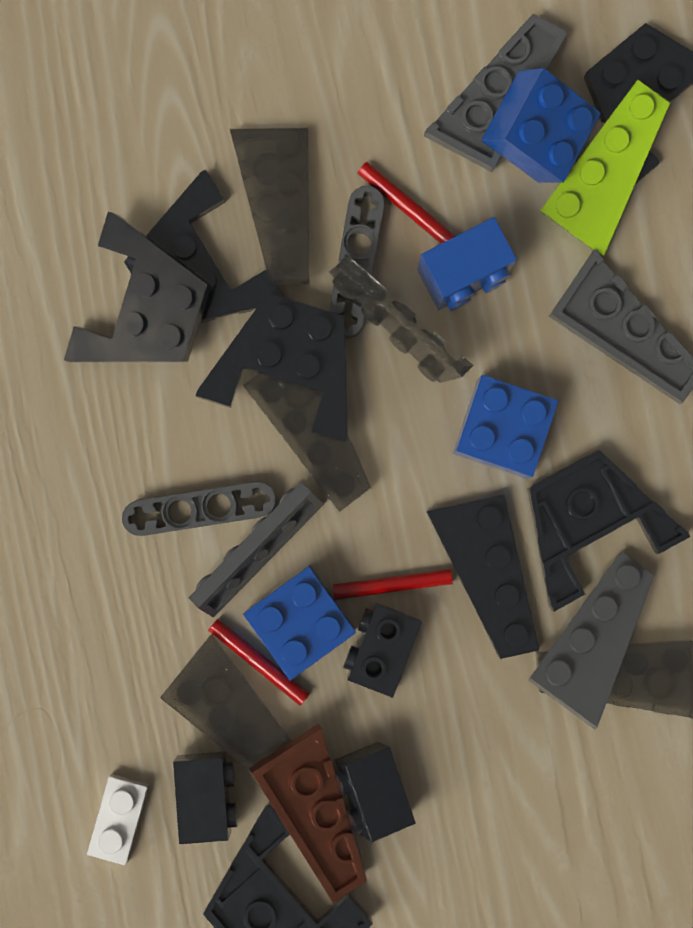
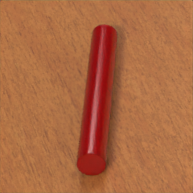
M365 162L357 173L359 176L376 188L385 198L440 244L455 237L451 231L370 163Z
M451 569L339 583L333 584L334 599L339 600L451 585L453 580Z
M219 618L208 629L210 633L299 706L310 695L308 691L293 679L289 680L280 668Z

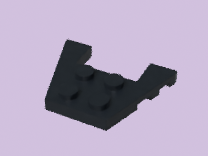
M647 23L642 25L590 68L583 77L594 105L601 113L599 116L601 122L606 123L637 80L671 103L693 85V51ZM651 151L647 155L635 185L661 163Z
M206 169L199 173L146 235L165 252L174 256L212 285L200 323L236 313L251 312L258 307L267 293L284 298L267 269L231 290L201 242L191 223L225 203L224 198ZM128 256L124 263L130 273H132L135 258Z
M108 211L98 246L135 258L134 267L112 338L79 326H74L64 360L67 362H188L212 285L174 256L165 252L153 240L127 223L120 215Z
M267 293L200 385L195 395L196 398L231 408L242 371L247 369L322 392V398L311 433L346 443L348 426L344 316Z
M600 450L587 455L527 488L548 604L554 612L586 595L566 560L567 556L634 519H637L655 554H660L690 537L688 531L670 518L662 507L644 494L636 486L637 484Z
M270 802L263 808L203 912L205 918L214 928H369L373 925V919L350 893L339 900L323 916L316 919L267 863L264 857L290 835Z

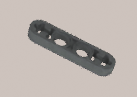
M361 186L355 189L350 196L329 312L342 316L344 314L345 302H337L339 296L349 301L362 300L361 306L354 303L352 305L351 317L358 320L356 325L351 324L348 331H345V339L356 337L361 332L364 324L380 233L384 199L382 194L371 186ZM364 196L371 197V203L377 206V209L372 208L369 210L367 225L375 224L374 229L363 224L351 225L352 220L360 223L361 207L355 205V203L362 202ZM362 233L370 239L371 246L367 252L356 254L350 250L348 241L353 235ZM357 272L363 277L364 286L360 291L351 293L343 288L341 280L346 273Z
M251 482L137 500L125 507L122 513V523L129 533L135 536H147L261 518L269 515L274 510L277 497L275 491L269 485L263 482ZM260 488L262 494H269L270 502L263 504L262 511H257L255 505L242 506L245 514L237 516L238 503L233 494L234 491L241 490V499L254 496V489ZM218 494L225 495L231 504L229 513L221 518L213 516L208 509L210 499ZM179 500L187 502L191 508L189 520L182 524L174 522L169 515L171 505ZM163 503L161 515L166 524L165 527L159 528V519L145 522V529L140 530L139 524L131 522V516L137 514L138 507H142L144 513L159 512L156 504Z

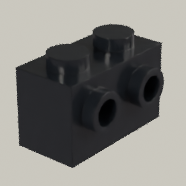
M377 602L373 610L365 608L357 629L364 633L358 648L351 645L343 668L349 670L347 680L393 698L422 621Z
M376 742L335 759L338 772H335V778L341 795H347L352 809L347 811V817L356 835L360 833L362 837L372 843L416 824L389 746Z
M226 751L178 755L173 761L179 844L228 841L232 832L231 828L238 827L237 804L229 803L228 787L235 786L233 762H226Z

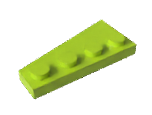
M637 80L571 168L564 183L559 184L540 212L592 251L595 249L604 257L670 103Z

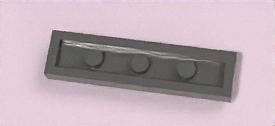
M302 482L296 488L288 490L280 499L279 505L267 517H263L253 526L252 533L240 545L233 547L227 552L223 563L212 574L203 577L198 582L196 590L188 598L198 609L214 618L324 504Z

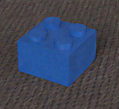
M545 68L518 71L481 141L538 183H564L601 113Z
M492 217L422 253L417 271L438 311L447 306L450 311H454L471 301L470 297L476 291L483 288L485 293H489L506 283L505 279L511 276L510 271L517 259L495 217Z
M481 375L476 382L452 454L526 479L532 478L559 400Z
M311 566L305 568L243 613L248 623L289 680H292L356 634L355 627Z

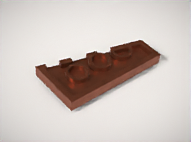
M317 724L249 769L329 898L335 903L365 883L367 878L347 818L344 801L335 778L336 774L327 751L321 726Z

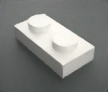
M114 774L108 777L87 855L121 865L127 864L149 784Z

